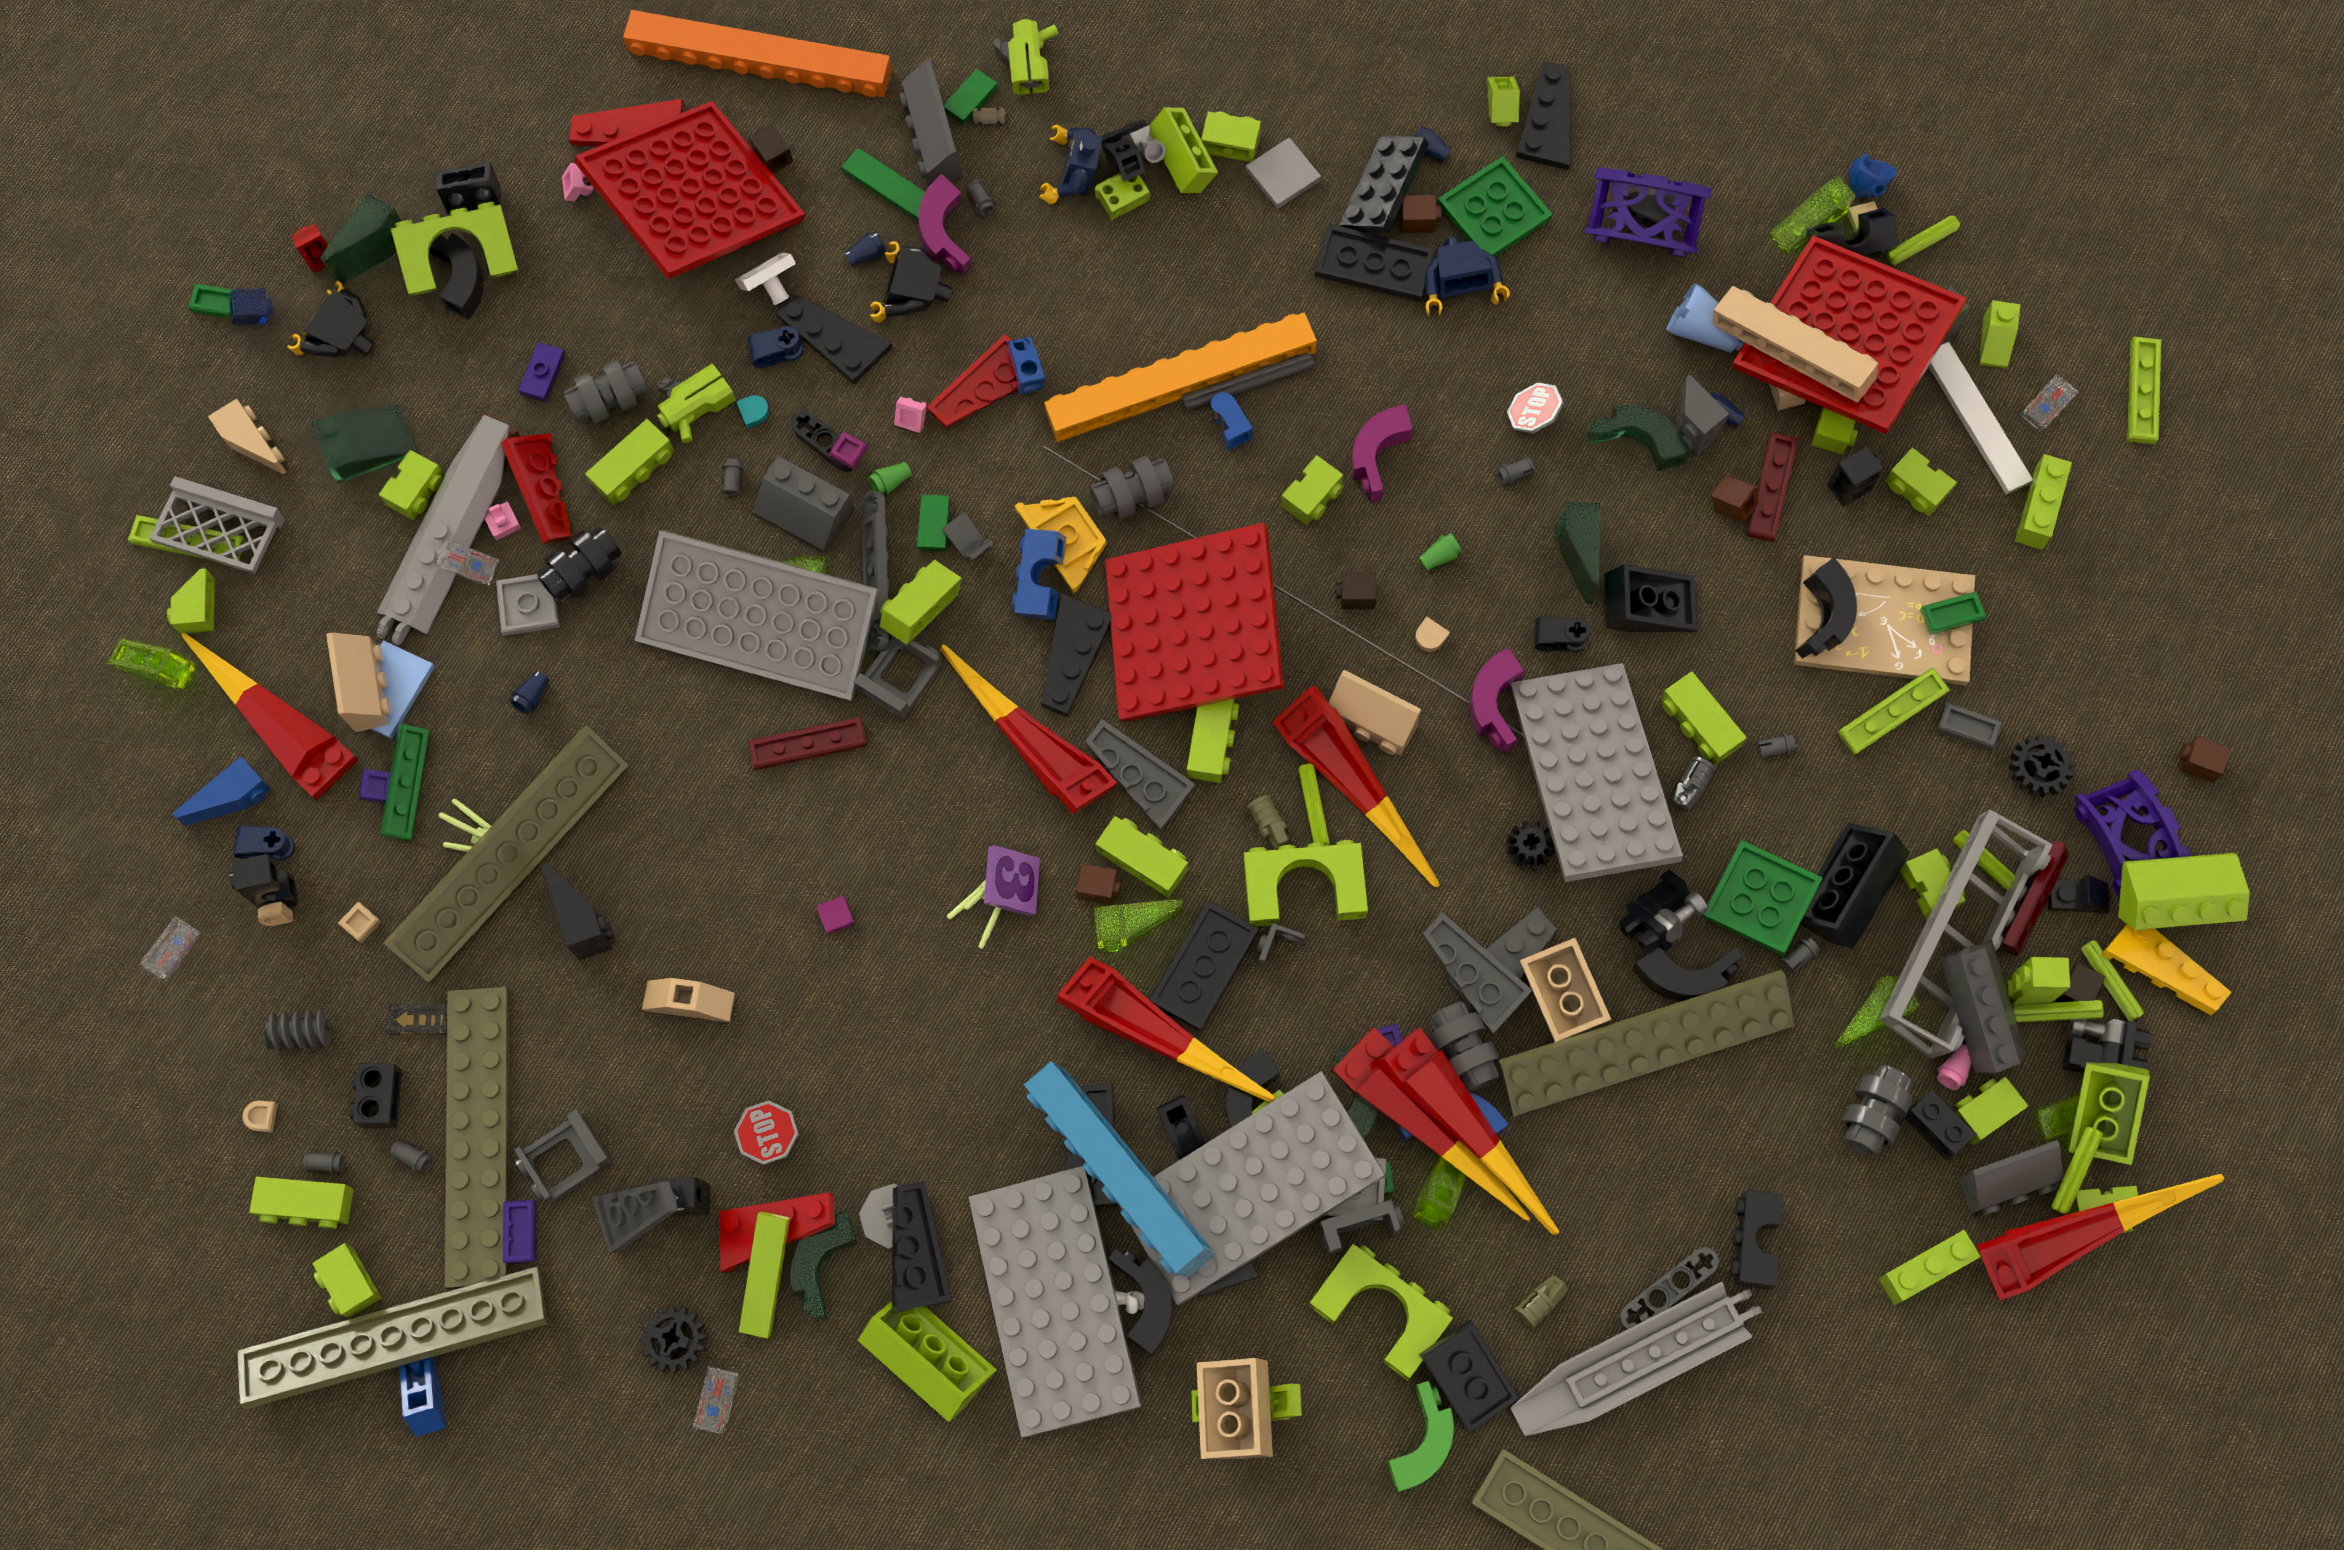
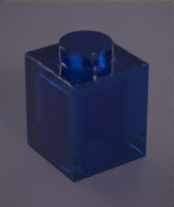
M266 288L231 289L229 307L232 325L266 324L269 314H273L272 299L267 298Z

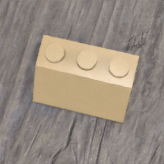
M341 633L326 634L338 714L355 732L390 725L388 715L392 714V708L388 697L385 698L384 688L388 687L385 672L381 671L380 662L384 661L381 646L376 645L369 636Z
M1346 670L1342 671L1328 702L1332 709L1336 708L1346 727L1353 731L1357 738L1365 742L1370 740L1378 744L1382 751L1390 755L1396 753L1402 756L1418 727L1421 713L1420 708Z
M1576 938L1520 960L1555 1042L1611 1024V1017Z
M1259 1358L1198 1362L1197 1384L1201 1459L1273 1457L1268 1361Z

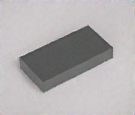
M1947 702L1944 705L1936 731L1992 751L1995 747L2002 722Z

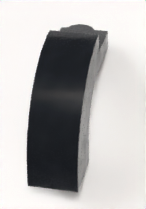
M451 233L448 239L440 234L433 241L429 254L452 265V275L439 297L446 309L469 320L477 309L483 294L481 268L471 249L463 239L454 233Z
M1834 557L1803 581V584L1814 595L1820 605L1821 622L1817 631L1795 650L1802 659L1811 653L1816 657L1825 649L1830 651L1841 644L1850 634L1855 623L1857 614L1856 593L1847 572Z
M1659 946L1636 962L1632 971L1655 993L1668 999L1685 1001L1725 988L1728 982L1723 976L1727 979L1740 968L1738 963L1743 955L1735 947L1706 969L1687 970L1676 965Z
M1264 1048L1247 1058L1237 1069L1262 1088L1267 1087L1279 1079L1280 1076L1279 1070ZM1229 1085L1226 1101L1229 1128L1252 1115V1104L1256 1097L1232 1085Z
M1115 1249L1108 1258L1109 1263L1133 1280L1140 1287L1145 1299L1143 1313L1127 1337L1153 1358L1163 1344L1171 1324L1172 1301L1168 1284L1159 1268L1148 1257L1139 1267L1136 1265L1139 1260L1127 1250L1121 1253Z

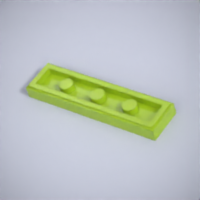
M2133 337L2131 339L2128 442L2154 445L2158 442L2161 339Z
M136 515L128 538L131 544L198 557L153 543L149 538L158 519ZM175 524L165 528L161 537L168 539L179 534ZM180 524V527L183 532L195 527ZM204 530L208 540L223 534L220 531ZM201 532L186 538L188 545L192 547L204 542ZM240 535L230 538L234 548L246 542V539ZM226 540L211 546L213 552L218 555L230 550ZM242 552L237 554L239 560Z
M1932 667L1840 729L1837 733L1852 754L1856 755L1948 693L1950 689Z
M762 1211L757 1215L739 1327L740 1333L767 1339L771 1336L790 1222L789 1217Z

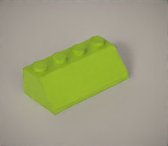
M2225 853L2123 862L2118 918L2135 930L2247 921L2250 892L2237 854Z
M891 1301L871 1318L857 1340L948 1422L969 1404L997 1370L927 1307L892 1313Z

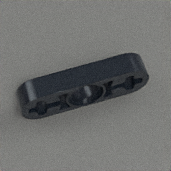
M800 411L792 417L791 426L796 437L840 471H852V469L831 459L829 456V452L840 437L839 434L808 411ZM809 421L810 428L814 431L813 435L805 427L800 429L799 423L806 424ZM822 436H830L833 439L832 444L828 447H820L817 442Z

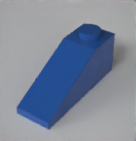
M240 756L172 814L185 826L249 808L251 805L262 801L271 788L251 765Z
M434 1356L399 1366L403 1418L415 1437L446 1428L444 1401Z

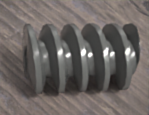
M310 1010L305 1012L304 1019H301L299 1011H295L292 1020L289 1019L287 1012H282L280 1021H278L276 1013L272 1012L269 1015V1020L266 1022L264 1030V1041L267 1050H272L273 1047L277 1050H282L285 1046L289 1049H294L297 1045L303 1049L307 1048L309 1044L313 1048H317L321 1044L329 1047L333 1038L332 1023L330 1019L325 1018L323 1010H318L314 1019Z

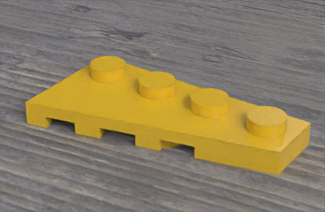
M2126 924L2101 954L2109 960L2115 958L2124 963V968L2133 973L2138 971L2151 978V983L2160 988L2167 987L2175 991L2176 997L2209 1015L2214 1014L2231 994L2230 990L2155 928L2135 930Z

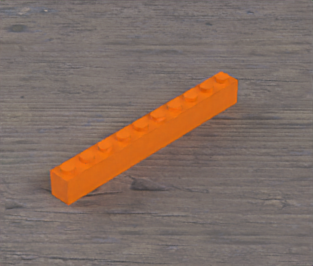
M635 10L630 12L623 35L628 52L638 56L650 55L661 60L672 59L682 61L688 65L700 64L716 70L722 68L733 70L739 74H756L766 79H784L790 83L800 82L811 84L817 88H834L844 93H862L868 97L879 96L885 98L892 74L891 60L888 55Z

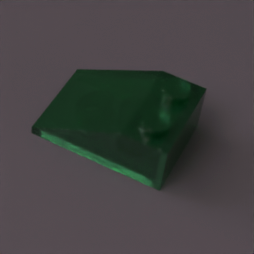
M369 194L364 196L320 257L335 283L339 281L343 285L395 254L397 250L391 229L396 228L395 223L401 222V219L394 207Z
M399 405L341 412L312 422L327 468L338 484L403 460L409 450L417 453Z
M1566 501L1563 511H1558L1557 522L1554 525V539H1559V551L1585 602L1592 604L1599 585L1600 503Z

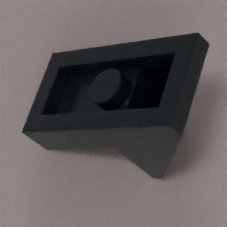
M2086 875L2081 881L2057 880L2048 897L2049 911L2109 913L2108 883L2091 875Z
M1181 1095L1157 1107L1159 1119L1166 1129L1179 1159L1189 1155L1205 1144L1185 1095Z

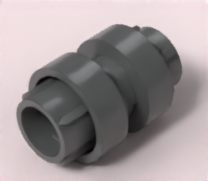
M617 359L604 364L602 367L605 374L592 379L589 371L574 377L576 386L565 390L563 393L577 422L592 417L594 423L597 424L610 418L607 410L620 404L623 412L638 406L636 397L649 392L635 361L620 366Z
M1143 456L1128 462L1129 471L1122 473L1118 467L1101 472V482L1089 486L1090 496L1098 515L1102 518L1113 514L1117 520H1121L1135 514L1136 504L1142 503L1145 509H1149L1164 503L1163 494L1175 489L1174 480L1166 461L1162 458L1151 462L1147 456Z
M1458 1002L1439 1010L1430 1017L1435 1031L1429 1037L1437 1051L1442 1050L1448 1053L1450 1057L1449 1062L1470 1093L1487 1087L1500 1078V1073L1495 1064L1501 1058L1493 1042H1482L1480 1035L1485 1032L1486 1028L1477 1012L1470 1013L1465 1003Z
M1879 1065L1874 1075H1864L1855 1092L1861 1103L1850 1104L1841 1121L1842 1125L1847 1129L1843 1139L1847 1146L1871 1157H1877L1882 1146H1893L1900 1131V1126L1894 1119L1895 1117L1905 1118L1914 1101L1913 1096L1908 1092L1912 1084L1911 1078L1905 1073L1886 1065Z

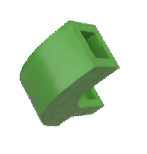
M1429 1381L1417 1384L1415 1387L1426 1421V1434L1421 1446L1408 1455L1387 1462L1396 1493L1414 1488L1428 1480L1444 1463L1451 1448L1454 1433L1451 1408L1438 1411L1437 1406L1442 1405L1437 1388H1431Z

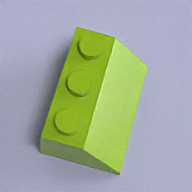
M2086 1062L2069 1152L2075 1153L2085 1129L2092 1127L2103 1133L2094 1157L2132 1165L2150 1079L2149 1070L2118 1063Z

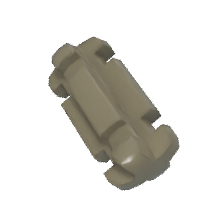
M1000 107V110H996V108H981V111H978V108L973 109L974 124H978V122H982V124H997V121H1001V124L1005 123V109L1003 107Z

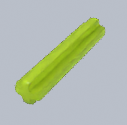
M1949 216L1890 249L1886 257L1892 265H1896L1957 231L1960 223L1955 216Z
M1304 764L1299 766V774L1313 842H1321L1328 846L1330 842L1314 765Z
M1962 830L1953 839V842L1962 850L1970 834L1966 830ZM1984 847L1977 864L2004 889L2008 890L2015 879V875Z
M2093 940L2085 944L2081 951L2095 972L2105 976L2103 984L2127 1020L2134 1021L2144 1014L2143 1009L2110 960L2101 955L2103 950L2098 942Z
M2100 1000L2012 1006L2017 1023L2094 1019L2104 1016V1007Z
M2092 1127L2085 1129L2052 1203L2054 1210L2062 1214L2069 1213L2103 1137L2101 1131Z

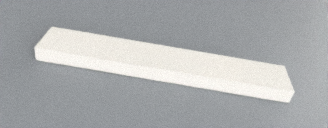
M1949 342L1942 344L1928 367L2003 491L2008 495L2031 484L2033 481L2031 475Z

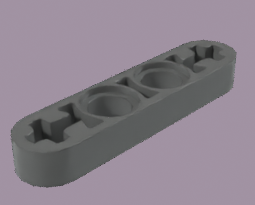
M1707 1247L1697 1249L1622 1308L1618 1316L1621 1327L1624 1330H1628L1637 1325L1634 1322L1628 1324L1626 1319L1629 1317L1628 1310L1635 1313L1642 1307L1638 1303L1639 1300H1642L1645 1309L1652 1313L1651 1317L1667 1310L1716 1271L1719 1265V1258L1716 1252ZM1699 1254L1703 1258L1709 1256L1711 1259L1708 1263L1710 1269L1702 1267L1695 1274L1700 1278L1696 1280L1692 1270L1686 1267L1685 1264L1689 1263L1690 1268H1692L1700 1261ZM1676 1272H1682L1687 1275L1689 1279L1687 1288L1679 1289L1674 1286L1672 1277ZM1652 1291H1660L1664 1294L1665 1304L1662 1307L1656 1308L1650 1304L1648 1297ZM1647 1311L1638 1318L1639 1323L1651 1318L1648 1316Z

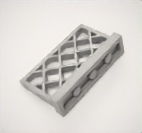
M174 476L170 484L173 491L149 539L153 543L255 574L276 528L281 529L285 522V518L276 507ZM178 500L187 502L190 510L176 516L174 508ZM208 509L213 510L216 518L201 524L197 514ZM194 516L198 526L183 532L179 522ZM233 517L238 518L242 526L227 532L223 522ZM175 524L179 534L168 539L161 537L165 528ZM219 524L223 534L208 540L204 530ZM259 525L267 527L263 536L252 539L249 533L250 529ZM201 532L204 542L194 547L189 546L186 538ZM245 532L249 542L234 548L230 538ZM226 540L230 550L220 555L215 554L211 546ZM252 548L254 556L250 564L240 562L237 554Z

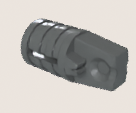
M1697 756L1692 758L1673 796L1672 802L1675 806L1684 810H1691L1716 771V767L1711 762Z

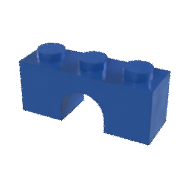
M1026 529L1025 537L1021 538L1020 552L1022 553L1021 565L1019 564L1016 570L1018 588L1017 592L1013 595L1012 606L1015 609L1014 613L1023 618L1055 621L1059 593L1051 587H1042L1039 582V576L1041 571L1048 565H1063L1066 537L1060 532Z

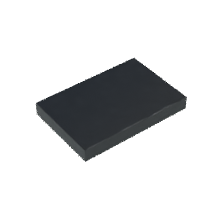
M1468 1320L1419 1354L1469 1434L1520 1399L1471 1320Z

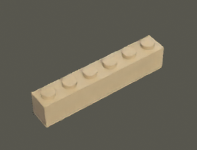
M1732 286L1713 310V325L1857 403L1877 379L1878 363L1871 356L1851 349L1845 342L1836 341L1828 337L1822 330L1802 323L1796 316L1787 315L1779 311L1773 304L1764 303L1746 290H1740Z

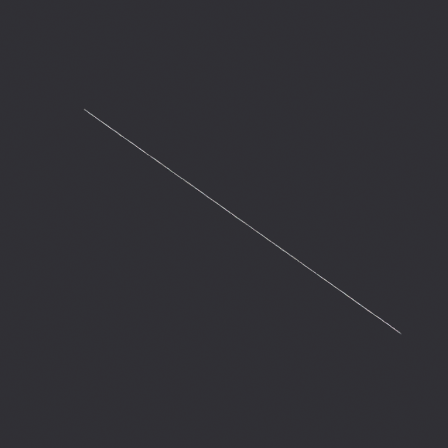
M1043 446V448L1049 450L1050 452L1054 453V454L1057 455L1058 457H1061L1062 459H1064V460L1067 461L1068 463L1074 465L1075 467L1079 468V469L1082 470L1083 472L1089 474L1090 476H1092V477H1094L1095 479H1097L1098 481H1100V479L1097 478L1096 476L1090 474V473L1087 472L1086 470H1084V469H1082L1081 467L1075 465V464L1072 463L1071 461L1067 460L1066 458L1062 457L1061 455L1057 454L1056 452L1050 450V449L1047 448L1046 446ZM1147 509V510L1150 511L1151 513H1154L1155 515H1157V516L1160 517L1161 519L1167 521L1168 523L1172 524V525L1175 526L1176 528H1179L1180 530H1182V531L1185 532L1186 534L1192 536L1193 538H1197V537L1193 536L1192 534H1190L1189 532L1183 530V529L1180 528L1179 526L1175 525L1174 523L1168 521L1167 519H1165V518L1162 517L1161 515L1155 513L1154 511H1152V510H1150V509ZM1274 584V587L1280 589V590L1283 591L1284 593L1290 595L1291 597L1295 598V599L1298 600L1299 602L1305 604V605L1308 606L1309 608L1315 610V611L1318 612L1319 614L1323 615L1324 617L1328 618L1329 620L1333 621L1334 623L1340 625V626L1343 627L1344 629L1350 631L1351 633H1353V634L1356 635L1357 637L1363 639V640L1366 641L1367 643L1373 645L1374 647H1376V648H1378L1379 650L1383 651L1384 653L1388 654V655L1391 656L1392 658L1398 660V661L1401 662L1402 664L1408 666V667L1411 668L1412 670L1418 672V673L1421 674L1422 676L1426 677L1427 679L1431 680L1432 682L1436 683L1437 685L1441 686L1442 688L1446 689L1447 691L1451 692L1452 694L1456 695L1457 697L1463 699V700L1466 701L1467 703H1470L1468 700H1466V699H1464L1463 697L1459 696V695L1456 694L1455 692L1449 690V689L1446 688L1445 686L1439 684V683L1436 682L1435 680L1429 678V677L1426 676L1425 674L1419 672V671L1416 670L1415 668L1411 667L1410 665L1406 664L1405 662L1401 661L1400 659L1396 658L1395 656H1393V655H1391L1390 653L1386 652L1385 650L1381 649V648L1378 647L1377 645H1374L1373 643H1371V642L1368 641L1367 639L1361 637V636L1358 635L1357 633L1351 631V630L1348 629L1347 627H1345V626H1343L1342 624L1336 622V621L1333 620L1332 618L1326 616V615L1323 614L1322 612L1316 610V609L1313 608L1312 606L1308 605L1307 603L1303 602L1302 600L1298 599L1297 597L1291 595V594L1288 593L1287 591L1281 589L1280 587H1278L1277 585ZM1508 725L1510 729L1516 731L1517 733L1523 736V733L1517 731L1516 729Z

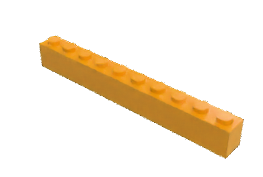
M1305 312L1299 315L1290 314L1281 321L1272 324L1264 323L1255 330L1246 333L1238 332L1229 339L1220 342H1209L1203 348L1183 351L1177 357L1157 360L1151 366L1131 369L1125 375L1107 377L1096 385L1081 386L1075 392L1067 395H1055L1044 402L1046 416L1056 441L1060 442L1181 400L1182 396L1187 393L1304 353L1314 354L1316 353L1317 340Z

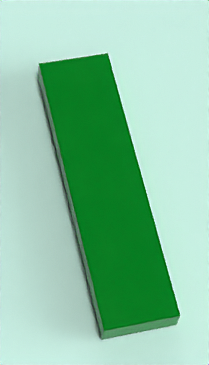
M857 148L841 166L842 172L918 221L920 204L925 191L860 148Z
M402 723L398 726L380 836L407 842L412 839L429 736L428 729Z

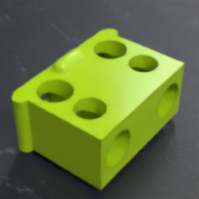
M1117 174L1096 185L1095 198L1100 200L1111 220H1114L1150 200V192L1140 175L1123 182L1120 175Z

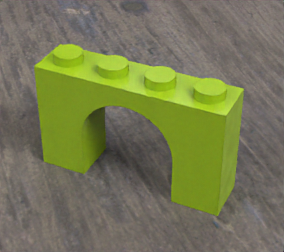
M488 202L478 205L479 210L468 212L467 208H460L450 211L451 216L440 218L439 214H433L423 217L424 222L413 224L412 220H405L395 223L396 228H392L391 232L409 296L437 291L429 263V250L433 241L440 234L450 230L465 231L473 235L480 242L491 278L517 273L518 268L501 205L495 206L494 202Z
M1343 840L1337 842L1336 845L1330 846L1317 842L1308 844L1305 848L1283 845L1278 847V850L1267 851L1264 847H1256L1250 849L1249 852H1244L1243 861L1249 923L1253 926L1268 927L1272 926V923L1279 925L1277 886L1286 873L1299 867L1315 868L1323 872L1330 879L1335 893L1337 921L1367 918L1368 906L1361 843Z
M1352 1244L1310 1301L1309 1307L1334 1325L1351 1300L1360 1292L1379 1288L1394 1294L1404 1306L1407 1322L1403 1335L1383 1363L1409 1381L1423 1361L1419 1354L1435 1344L1453 1318L1448 1315L1450 1309L1437 1300L1432 1303L1423 1296L1426 1292L1414 1282L1405 1283L1399 1278L1401 1273L1388 1263H1385L1384 1266L1374 1259L1375 1253L1361 1244L1357 1247L1355 1244Z

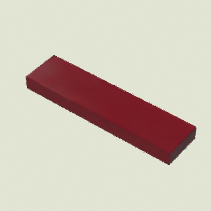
M1771 432L1757 488L1759 503L1751 513L1746 536L1775 542L1798 445V438Z
M861 717L748 741L754 771L867 746Z
M2054 841L2048 853L2051 855L2048 865L2044 870H2039L2002 942L2006 951L2012 955L2018 956L2070 856L2066 845L2062 842Z

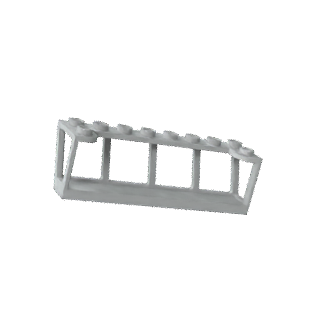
M1990 809L1978 816L1879 1018L1881 1022L1931 1059L1950 1053L1953 1050H1958L1964 1040V1035L1961 1034L1962 1027L1960 1026L1953 999L1922 974L1943 932L1964 949L1974 946L1973 943L1947 924L1967 882H1970L1998 905V910L1982 941L1993 940L1995 950H1997L2003 941L2001 933L2004 926L2007 927L2015 916L2013 908L2016 902L2020 901L2027 891L2028 886L2025 883L2028 877L2032 876L2038 869L2042 871L2046 868L2051 859V855L2048 853L2053 844ZM1996 824L2004 826L2038 845V847L2030 851L2025 850L1999 829ZM1990 835H1993L2021 859L2015 873V879L2004 897L2000 896L1972 873ZM1918 983L1949 1007V1011L1937 1036L1902 1018ZM1906 1028L1933 1042L1932 1046L1929 1047Z

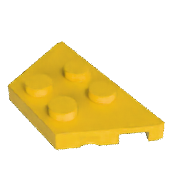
M1076 497L1062 498L1058 501L1052 499L1041 500L1039 504L1030 505L1017 503L1014 505L1015 510L1028 529L1058 531L1066 537L1063 565H1053L1074 594L1107 545L1106 539Z

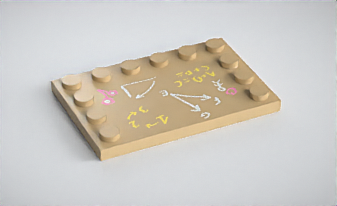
M1804 555L1802 558L1795 650L1817 631L1821 622L1820 605L1814 595L1803 584V581L1832 558ZM1836 559L1850 577L1856 593L1857 614L1854 626L1841 644L1830 651L1825 649L1816 657L1811 653L1802 659L1795 651L1794 665L1916 679L1933 667L1944 683L1967 686L1970 680L1973 624L1929 635L1920 609L1928 604L1974 592L1975 575Z

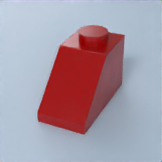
M315 223L299 229L297 233L291 235L296 248L313 273L337 261Z

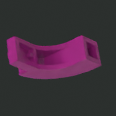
M941 174L929 186L922 198L918 220L919 238L923 249L931 256L935 263L943 257V261L952 271L957 270L963 275L970 268L971 258L947 236L943 228L946 216L960 204L961 191Z
M1406 404L1392 407L1376 414L1365 423L1356 437L1351 464L1353 480L1360 479L1362 491L1364 494L1369 495L1371 503L1382 501L1383 487L1375 461L1377 456L1391 445L1411 441L1413 429Z
M1509 648L1493 656L1481 668L1476 677L1469 703L1471 722L1478 737L1489 732L1488 737L1495 748H1500L1503 754L1514 749L1517 738L1498 711L1497 697L1501 692L1509 688L1512 682L1521 681L1524 672Z

